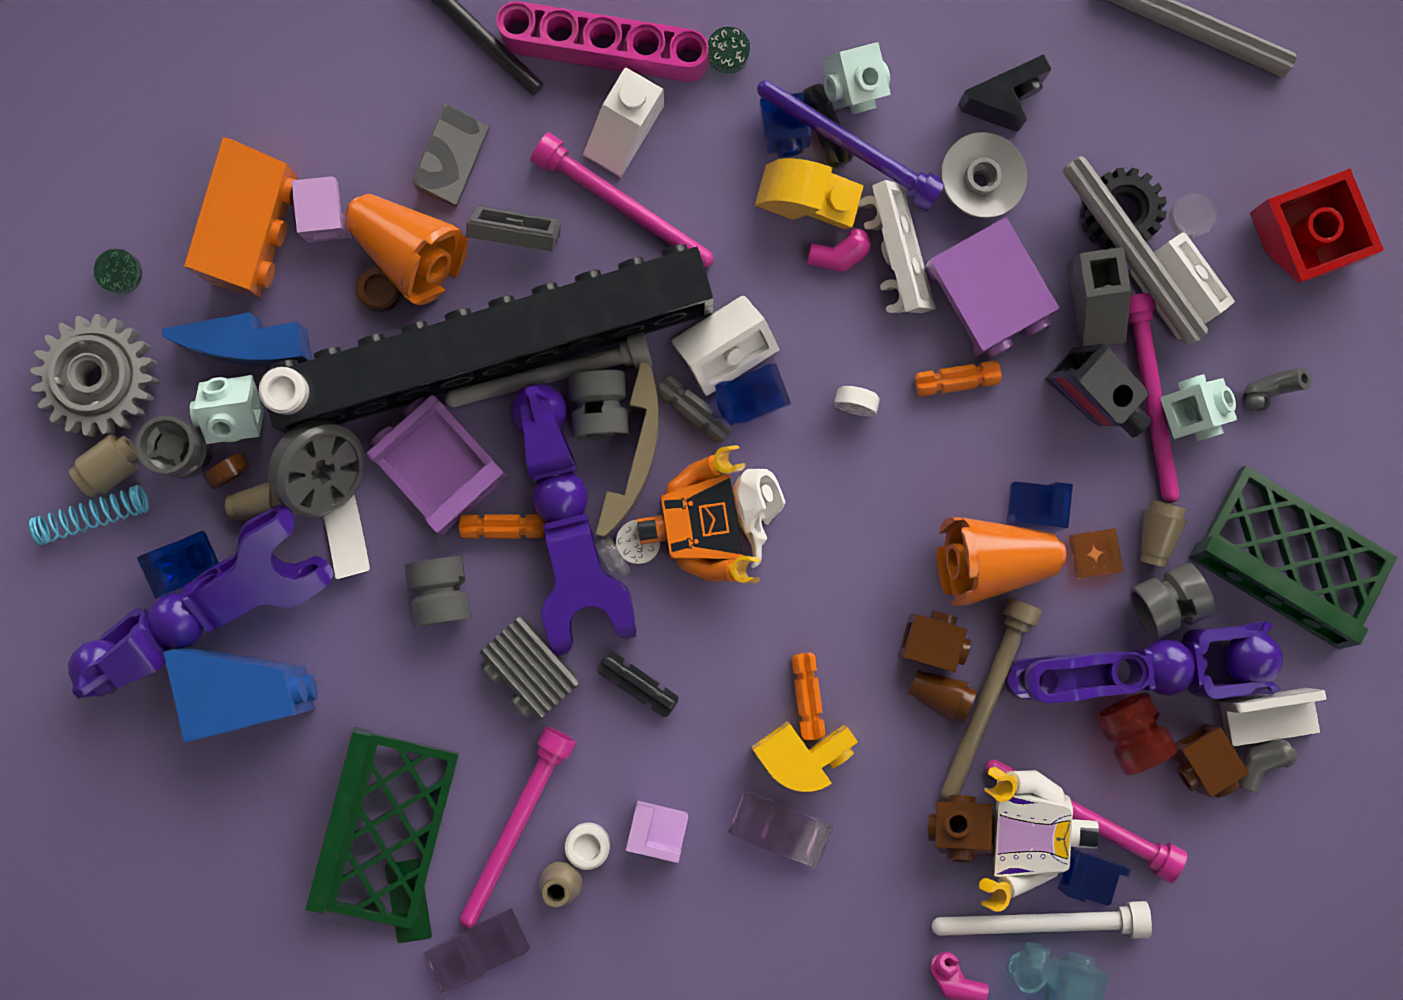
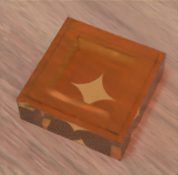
M1116 528L1069 536L1077 579L1123 572Z

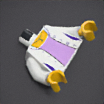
M991 767L988 771V775L997 780L995 787L984 788V792L996 800L993 869L994 876L1000 878L998 882L989 878H983L979 882V889L987 893L993 892L988 900L981 902V905L995 912H1001L1006 909L1011 898L1057 877L1059 872L1069 870L1071 847L1095 849L1098 847V821L1073 819V807L1070 797L1064 794L1060 786L1036 770L1010 771L1005 773L997 767Z

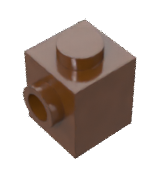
M932 610L930 618L918 614H910L898 656L956 672L957 665H964L969 654L971 640L965 638L968 629L956 626L958 617Z
M1205 724L1169 746L1181 765L1176 768L1177 773L1190 791L1196 790L1198 793L1209 797H1224L1235 791L1240 786L1238 781L1249 774L1229 739L1219 726Z

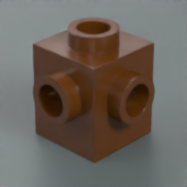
M950 795L948 802L937 801V814H929L928 839L929 841H935V847L939 853L947 854V861L971 863L974 862V855L994 856L995 809L992 804L976 803V797ZM967 825L964 832L955 833L958 826Z

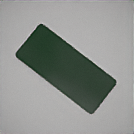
M416 858L396 863L402 873L405 874L420 865L421 862L420 859ZM386 864L385 869L389 884L398 877L390 864ZM417 875L407 880L413 890ZM401 884L389 892L392 913L407 916L411 899ZM425 887L414 928L408 929L395 926L398 943L432 937Z

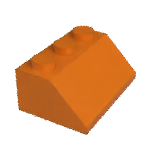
M223 137L184 267L213 286L262 298L264 288L268 289L274 278L275 265L272 261L277 246L281 247L286 238L287 222L285 217L289 205H294L292 181L297 180L298 175L287 163L233 139Z

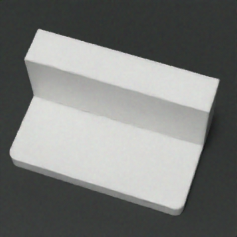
M1182 232L1153 252L1204 324L1221 314L1235 302L1185 232ZM1131 268L1130 274L1144 293H1149ZM1156 303L1157 311L1176 338L1182 339Z
M740 296L671 341L677 352L687 363L697 384L706 396L780 350L765 318L745 296Z
M1300 688L1276 692L1272 695L1262 694L1219 701L1225 735L1232 746L1320 733L1315 701L1326 700L1325 690Z

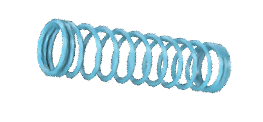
M136 485L130 487L128 491L131 504L136 513L130 510L128 497L123 490H120L121 501L127 510L126 516L120 514L117 498L113 493H110V503L117 514L114 520L109 515L106 500L100 496L99 504L106 516L105 523L99 520V512L95 502L89 500L90 511L96 520L95 526L89 523V516L85 505L79 503L78 508L86 524L85 529L79 527L77 513L72 506H69L68 513L76 527L75 532L69 531L66 514L61 509L58 510V518L66 531L65 535L61 536L59 534L57 520L50 512L47 518L52 531L55 533L54 539H50L49 527L42 516L30 519L29 531L34 542L42 546L48 544L49 541L55 542L58 537L65 539L68 534L74 536L78 530L86 532L89 527L96 529L99 524L106 526L109 521L115 523L119 517L125 520L129 514L137 516L138 513H147L149 510L148 498L143 488ZM36 524H37V526H38V528H39V530H40L41 537H40V535H39V533H38Z

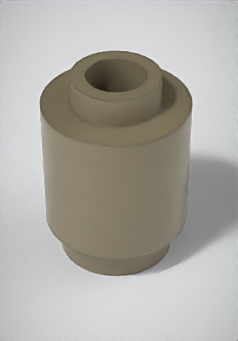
M109 434L76 458L75 466L69 469V474L77 487L87 496L94 497L98 493L105 494L139 469L135 445L125 436L118 438L113 434Z

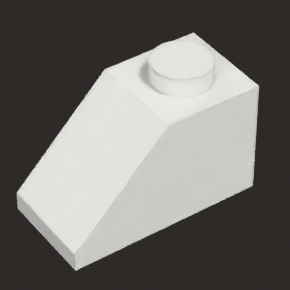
M625 67L601 107L583 156L621 178L664 107L663 88Z

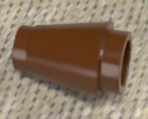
M918 670L908 695L915 697L951 723L953 719L965 723L978 690L968 687L969 682Z

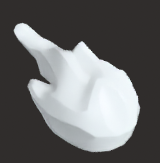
M747 469L738 477L733 486V498L739 528L745 533L751 544L753 557H757L761 561L762 546L767 540L761 521L769 525L772 519L783 509L785 499L779 483L772 472L767 469ZM751 562V567L755 568L761 562Z

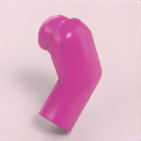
M853 229L848 232V237L834 248L811 243L807 265L840 272L848 271L867 256L870 250L869 236L864 230Z
M943 952L932 959L931 975L944 997L953 1000H987L988 984L965 979L958 965L959 960L954 954Z

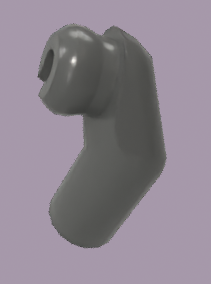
M1282 739L1266 741L1252 746L1247 752L1244 766L1249 774L1238 781L1239 787L1258 794L1265 772L1283 766L1288 768L1295 764L1298 756L1296 749L1289 742Z

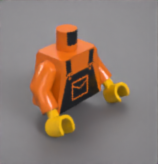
M737 445L721 447L716 451L715 455L689 464L667 484L666 494L660 497L662 515L637 519L640 544L645 545L666 541L669 559L676 560L677 565L682 571L707 582L737 581L748 584L758 583L760 578L748 577L746 568L750 562L761 561L757 557L742 555L730 474H726L738 472L745 468V463L732 466L728 459L730 452L740 447Z

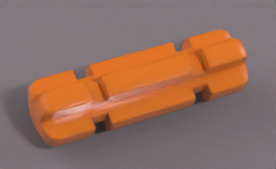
M994 360L981 362L978 367H975V364L943 368L938 373H934L933 370L919 372L915 375L914 382L918 396L923 397L935 395L939 390L941 393L974 389L978 387V384H981L982 387L997 385L1001 382L1002 374L998 361Z
M478 514L462 515L459 519V534L464 539H479L480 535H484L486 539H521V535H526V538L545 537L543 524H546V522L537 514H526V518H521L520 514H484V518H480Z
M811 652L792 655L791 662L793 673L797 675L794 685L798 715L802 716V721L799 722L801 736L804 740L821 739L825 737L826 733L824 719H820V713H823L819 680L818 677L814 676V671H817L816 657Z

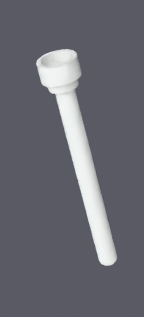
M1146 901L1126 902L1125 906L1118 907L1117 911L938 917L933 920L931 925L932 931L940 936L1119 930L1120 934H1128L1130 939L1150 938L1152 932L1151 914Z

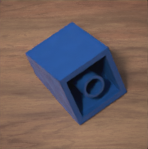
M207 648L175 649L163 652L184 743L315 709L314 700L318 699L317 685L313 675L307 674L305 666Z

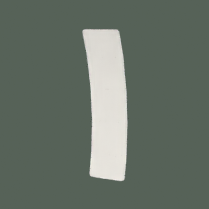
M322 461L315 464L317 470L312 471L314 476L319 473L318 467L323 466L324 463ZM353 495L341 508L323 516L336 579L363 573L370 569L355 495Z

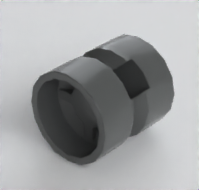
M595 370L578 372L568 376L569 400L577 405V409L570 413L573 439L597 440L629 435L628 412L626 408L620 406V402L626 398L625 373L623 371ZM594 406H602V413H595Z
M163 415L152 418L142 426L136 438L135 448L139 460L146 468L155 473L188 479L196 477L205 471L212 460V443L206 444L201 428H196L192 423L176 417Z
M462 556L431 559L404 565L408 590L416 593V597L410 602L413 627L471 618L468 594L460 591V585L466 581Z
M1189 562L1166 572L1162 582L1152 578L1130 588V599L1134 611L1145 631L1154 640L1180 630L1182 621L1192 625L1215 614L1216 607L1210 588L1200 571Z

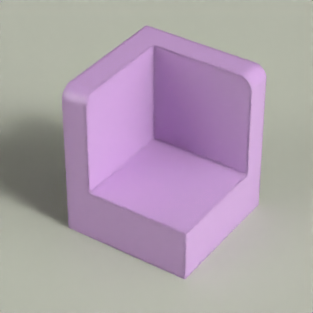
M329 176L292 181L297 233L307 243L351 238L350 232L345 226L346 217L341 213L339 186L335 177Z
M637 801L626 851L679 863L688 813Z

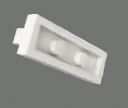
M888 180L872 185L875 197H863L859 201V207L865 209L873 206L876 207L877 216L874 220L864 223V227L874 231L882 230L884 241L881 244L882 253L887 264L895 271L897 280H886L880 285L882 291L897 289L899 292L898 301L893 305L887 306L886 311L889 313H925L936 308L904 188L899 183Z

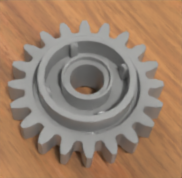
M99 314L93 316L91 324L86 318L76 316L75 330L64 323H59L60 339L50 335L44 336L45 341L51 347L50 351L35 350L34 354L44 361V365L30 369V373L43 379L42 382L31 387V391L46 395L37 405L39 409L46 411L54 410L49 419L52 423L59 425L65 423V431L75 434L82 429L83 435L95 438L98 429H100L102 434L114 435V423L120 427L130 429L131 422L128 414L131 413L144 417L145 413L139 406V402L141 400L148 402L155 400L150 393L145 391L147 385L159 383L157 378L147 375V370L156 367L158 362L154 359L143 357L151 349V345L144 341L136 342L140 332L131 327L124 330V322L113 318L108 323L107 319ZM100 366L101 378L97 384L90 386L88 381L89 374L92 369Z

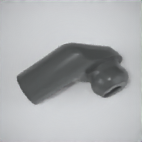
M1297 368L1277 372L1248 384L1243 392V397H1246L1245 407L1253 412L1265 411L1270 407V396L1308 389L1311 385L1309 371L1306 368Z

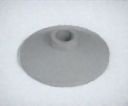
M977 132L962 137L951 146L942 162L941 180L945 184L943 190L947 198L958 210L975 218L990 219L1009 212L1021 200L1027 186V168L1021 153L1009 140L994 133ZM975 174L983 175L986 179V186L977 185L973 180V176Z

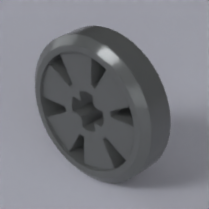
M308 420L295 426L282 437L270 459L268 479L274 496L288 509L304 517H321L333 513L352 498L362 481L365 470L363 446L353 432L332 420ZM322 461L324 464L318 467L319 473L315 476L311 474L312 471L317 470L315 464Z

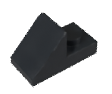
M1043 54L965 90L958 106L963 113L1012 131H1020L1027 118L1018 98L1019 100H1024L1042 90V83L1052 69Z

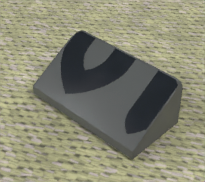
M445 104L413 178V185L416 190L458 206L490 127L457 108Z

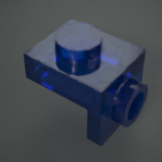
M803 92L791 94L804 102ZM759 99L767 154L777 153L778 157H793L803 153V149L810 147L812 139L811 127L801 123L765 99Z
M768 364L732 381H722L715 385L718 394L716 397L718 410L731 426L750 423L792 405L777 364Z
M199 531L136 557L155 599L182 588L200 574L219 563L204 531Z

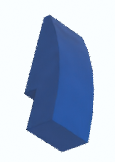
M248 312L162 328V334L165 339L201 355L226 362L252 366H271L286 360H297L298 364L313 360L308 331L297 321L263 328L262 320Z

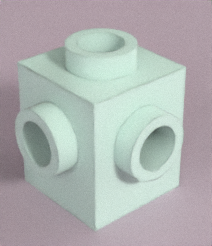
M878 42L838 52L821 59L825 72L824 89L828 99L832 101L834 111L849 106L852 115L877 108L875 99L891 95L889 89L890 73L886 63L882 60Z
M1204 374L1179 382L1180 391L1160 397L1174 439L1195 434L1197 442L1224 433L1221 425L1237 420L1234 411L1236 408L1235 397L1230 388L1225 385L1223 378L1206 382Z
M252 375L234 378L217 377L209 381L199 382L196 399L190 403V416L193 425L196 428H201L206 444L236 442L241 439L260 437L264 407Z

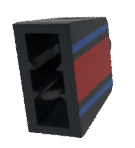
M1105 343L1073 347L1045 378L1050 385L1097 426H1120L1134 438L1145 431L1152 421L1139 407L1147 398L1148 390Z

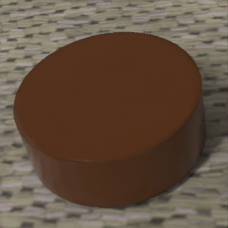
M378 266L370 267L363 271L356 282L358 299L372 311L385 312L391 310L400 301L402 294Z
M242 452L209 469L203 474V477L210 488L216 490L246 473L250 465Z

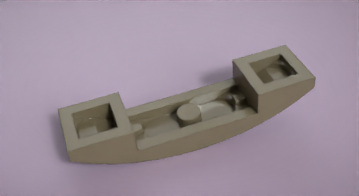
M644 362L640 363L630 407L631 410L646 415L625 495L610 491L606 493L596 535L603 538H608L623 523L636 505L650 476L655 459L659 435V404L650 364Z

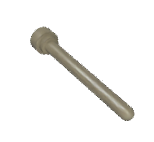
M1009 597L1003 612L1007 616L1004 622L1007 625V629L941 790V796L947 802L950 795L960 794L1024 632L1029 634L1032 626L1037 627L1043 611L1034 606Z

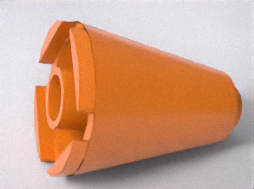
M365 194L353 199L346 208V229L403 297L418 306L429 304L446 291L441 284L448 275L456 278L460 273L467 257L469 242L468 238L461 234L463 231L457 226L373 194Z
M964 517L947 518L940 526L939 534H946L945 546H938L936 550L937 570L944 594H953L955 600L950 602L953 606H967L1055 577L1066 563L1065 545L1052 532Z

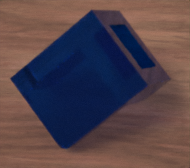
M1019 481L1012 482L1010 485L1006 525L1057 531L1068 529L1073 484L1054 482L1045 485Z
M1071 847L1069 870L1062 872L1057 889L1068 897L1083 902L1088 899L1108 906L1112 903L1119 876L1122 875L1129 878L1132 869L1121 862Z

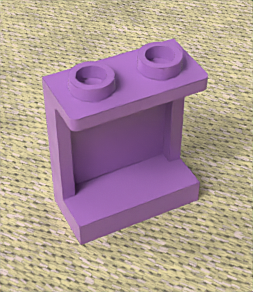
M1007 217L931 258L925 266L926 274L931 283L938 281L974 343L975 347L972 349L975 357L987 352L990 358H993L1014 346L1010 338L1025 331L1028 337H1031L1052 324L1048 317L1060 309Z
M434 395L427 399L422 396L406 408L403 413L406 418L394 429L391 426L384 428L371 440L370 444L373 448L366 455L382 468L427 518L425 521L438 534L445 535L459 522L460 516L467 515L509 476Z

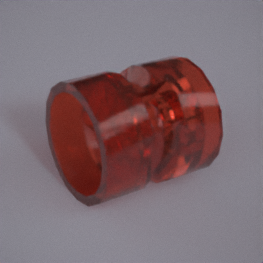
M1149 692L1138 693L1108 706L1095 717L1106 739L1116 741L1117 745L1113 753L1126 775L1140 773L1153 768L1178 752V748L1168 728L1156 723L1160 713Z

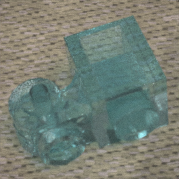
M1025 942L1024 950L1015 953L1009 960L1008 974L1020 990L1026 993L1038 992L1047 983L1044 1000L1104 999L1109 975L1095 965L1096 959L1076 952H1069L1068 958L1056 955L1051 956L1052 949L1050 947L1034 942Z

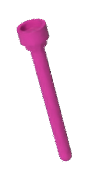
M548 132L539 141L531 155L530 162L545 172L548 169L554 173L558 170L670 246L686 244L688 249L698 246L704 267H709L713 264L714 255L712 252L568 156L569 150L563 147L564 142Z
M1150 293L1130 296L1128 325H1132L1142 385L1148 390L1145 404L1147 415L1152 419L1149 427L1161 496L1165 502L1174 503L1178 500L1180 493L1166 414L1160 399L1162 397V390L1150 321L1154 320L1153 312L1157 311L1156 302Z
M545 726L537 742L540 746L537 754L540 757L460 915V923L463 927L471 928L477 923L555 765H561L564 758L569 759L577 743L570 736Z
M995 759L988 761L985 766L987 774L991 767H997L1005 773L1017 771ZM1071 800L1073 819L1098 821L1100 836L1145 859L1147 866L1153 869V874L1171 884L1180 876L1187 861L1186 851L1171 843L1164 845L1159 842L1154 845Z

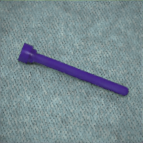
M764 80L758 84L757 93L760 97L908 189L906 194L912 197L911 202L918 207L928 211L938 198L945 184L935 174L929 172L926 175L921 171L916 174L772 82Z

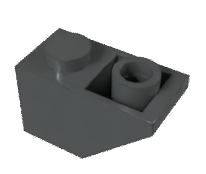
M1124 247L1079 253L1067 264L1080 346L1102 343L1112 346L1126 343L1131 288Z

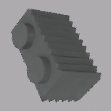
M519 616L515 619L514 622L479 652L485 658V661L481 664L483 670L496 684L499 685L504 680L515 692L510 698L511 701L527 718L534 714L538 719H541L582 682L563 659L552 652L550 645L524 616Z

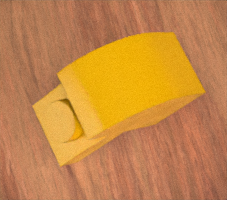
M783 158L766 164L755 206L791 220L807 215L839 228L849 229L853 227L864 185L831 173L832 167L808 160Z
M786 721L755 743L752 749L770 775L781 785L795 791L812 792L832 784L822 768L829 764L833 769L844 763L854 754L851 747L857 744L858 741L849 728L843 724L814 746L807 749L791 724Z

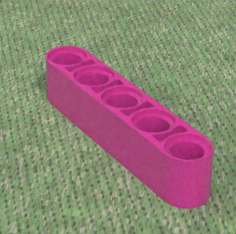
M511 1L504 4L496 16V25L504 46L517 55L615 71H623L626 67L640 75L683 82H694L701 79L708 68V42L700 32L693 29L521 1ZM524 22L529 25L525 32L521 34H511L508 32L509 27L514 23ZM558 29H566L571 32V36L564 41H555L550 38L554 31ZM600 36H609L615 40L607 48H598L593 45V42ZM642 43H651L657 47V50L651 55L644 56L635 51ZM684 50H694L700 57L694 62L687 63L678 58V55Z

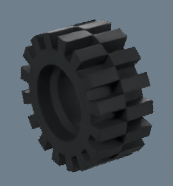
M1124 167L1117 168L1112 174L1110 171L1107 172L1100 179L1112 196L1125 195L1136 203L1138 218L1133 225L1147 242L1162 227L1160 223L1166 218L1167 211H1162V207L1167 204L1166 196L1160 198L1158 196V193L1162 190L1161 185L1158 182L1152 186L1149 181L1153 176L1146 173L1140 177L1138 176L1139 169L1131 168L1128 172H1125ZM1084 203V206L1080 209V217H1085V221L1081 226L1083 231L1088 229L1091 231L1092 235L1089 237V240L1092 243L1097 240L1101 241L1102 245L1100 248L1103 250L1111 247L1116 248Z

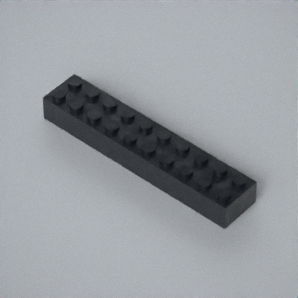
M686 244L675 245L661 252L662 257L649 261H644L643 257L631 258L619 263V269L601 274L600 270L587 271L577 275L574 283L558 287L555 282L546 283L531 290L532 295L515 300L513 295L502 296L489 301V308L471 312L470 308L458 309L447 313L444 316L445 321L428 325L427 321L410 323L401 328V334L385 338L384 334L366 336L357 341V347L341 351L340 347H330L315 352V359L299 364L297 360L275 363L270 366L271 370L277 367H287L300 373L307 381L309 397L304 407L294 414L281 415L268 409L272 427L286 434L295 426L308 420L319 421L328 419L342 425L410 405L422 396L425 399L431 395L437 397L446 394L450 390L508 376L626 341L628 335L644 332L646 335L713 314L714 298L699 248L696 246L688 249ZM262 374V375H259V376H258V377H259V381H261V379L263 378V376H264L265 374Z

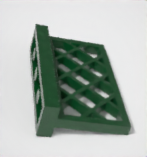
M1245 465L1240 468L1202 541L1195 544L1188 558L1341 650L1362 643L1368 631L1364 624L1397 556ZM1247 482L1260 489L1265 506L1247 510L1242 495ZM1235 506L1237 513L1230 514ZM1290 507L1298 512L1303 529L1285 533L1278 509ZM1267 512L1275 536L1257 540L1249 516ZM1239 518L1246 543L1234 545L1219 536L1226 521ZM1328 530L1336 536L1341 552L1323 556L1316 532ZM1305 535L1313 559L1295 563L1287 539ZM1277 541L1284 566L1272 568L1263 562L1258 545ZM1248 548V549H1249V553H1247L1246 551H1244V550H1242V549ZM1363 552L1379 561L1373 576L1361 579L1354 558L1355 554ZM1343 557L1350 582L1333 586L1325 561ZM1314 564L1322 589L1310 591L1303 587L1297 568ZM1286 571L1287 576H1285L1284 574H1282V573H1280V572ZM1369 583L1368 586H1367V588H1366V590H1365L1363 584ZM1353 588L1358 603L1353 616L1340 609L1335 591ZM1324 594L1325 599L1321 598L1318 595Z
M354 727L305 908L306 911L323 914L324 911L408 929L414 928L457 764L458 752L372 733V730ZM381 745L397 749L405 765L382 777L373 762L377 746ZM405 751L420 755L410 761ZM428 757L447 761L443 778L426 788L414 766ZM409 769L421 791L399 804L386 783ZM372 771L377 781L367 787L370 772ZM381 786L394 808L371 821L362 807L363 798ZM440 787L437 802L435 803L430 793ZM425 796L434 814L431 822L415 831L403 809ZM397 813L408 830L409 835L387 848L375 826ZM360 814L366 825L355 831ZM370 831L382 852L359 865L350 850L351 843L355 838ZM429 831L424 847L419 836ZM414 840L422 854L421 863L403 874L391 853ZM386 857L398 878L375 891L364 870ZM348 858L354 869L343 875ZM358 874L370 896L357 904L336 901L340 885ZM417 875L413 890L407 880ZM402 884L411 899L407 916L388 912L380 897ZM374 901L378 909L365 906Z

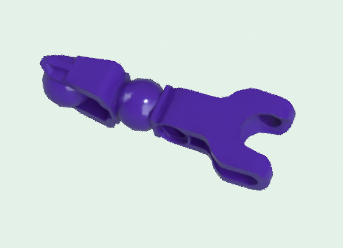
M531 383L521 388L513 397L510 415L515 428L524 435L528 474L531 477V481H536L532 491V505L536 514L547 522L543 524V529L556 583L553 591L544 602L541 615L551 650L556 656L568 654L574 642L572 618L578 610L584 607H598L607 612L613 623L615 633L620 638L629 639L636 637L637 624L629 589L618 578L608 575L602 569L588 513L583 514L588 503V492L583 480L574 473V471H577L576 462L562 430L566 418V403L561 393L553 386L544 383Z
M284 505L272 507L244 523L238 536V547L235 553L200 574L192 582L184 585L183 593L174 592L161 596L151 606L149 611L136 608L105 632L99 639L83 643L71 655L68 662V675L73 684L72 692L78 699L93 696L102 697L114 693L119 687L158 671L165 664L163 652L170 649H183L192 646L202 636L204 629L207 633H210L215 628L233 621L262 604L290 608L304 603L330 584L334 571L326 560L321 557L313 556L307 560L292 564L282 562L273 554V549L291 535L294 529V516Z
M1260 620L1238 626L1192 629L1183 635L1181 643L1173 639H1161L1152 642L1145 649H1131L1130 652L1106 651L1017 659L1012 662L1005 679V684L1010 694L1016 698L1044 703L1080 701L1095 697L1135 693L1141 690L1172 696L1183 692L1187 688L1196 697L1213 699L1251 694L1272 695L1281 689L1273 680L1282 670L1283 654L1279 644L1268 635L1274 624ZM1231 639L1225 647L1223 661L1228 674L1237 682L1213 684L1211 678L1204 674L1208 663L1202 654L1208 651V645L1211 641ZM1125 660L1130 667V676L1128 680L1121 683L1117 676V667L1119 663ZM1025 668H1027L1025 672L1026 689L1021 687L1018 681L1020 673Z

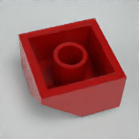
M1351 168L1267 199L1249 212L1265 252L1297 283L1327 276L1361 263L1384 251Z

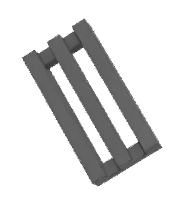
M478 206L474 209L466 225V237L551 252L554 250V245H556L561 231V221L559 219Z

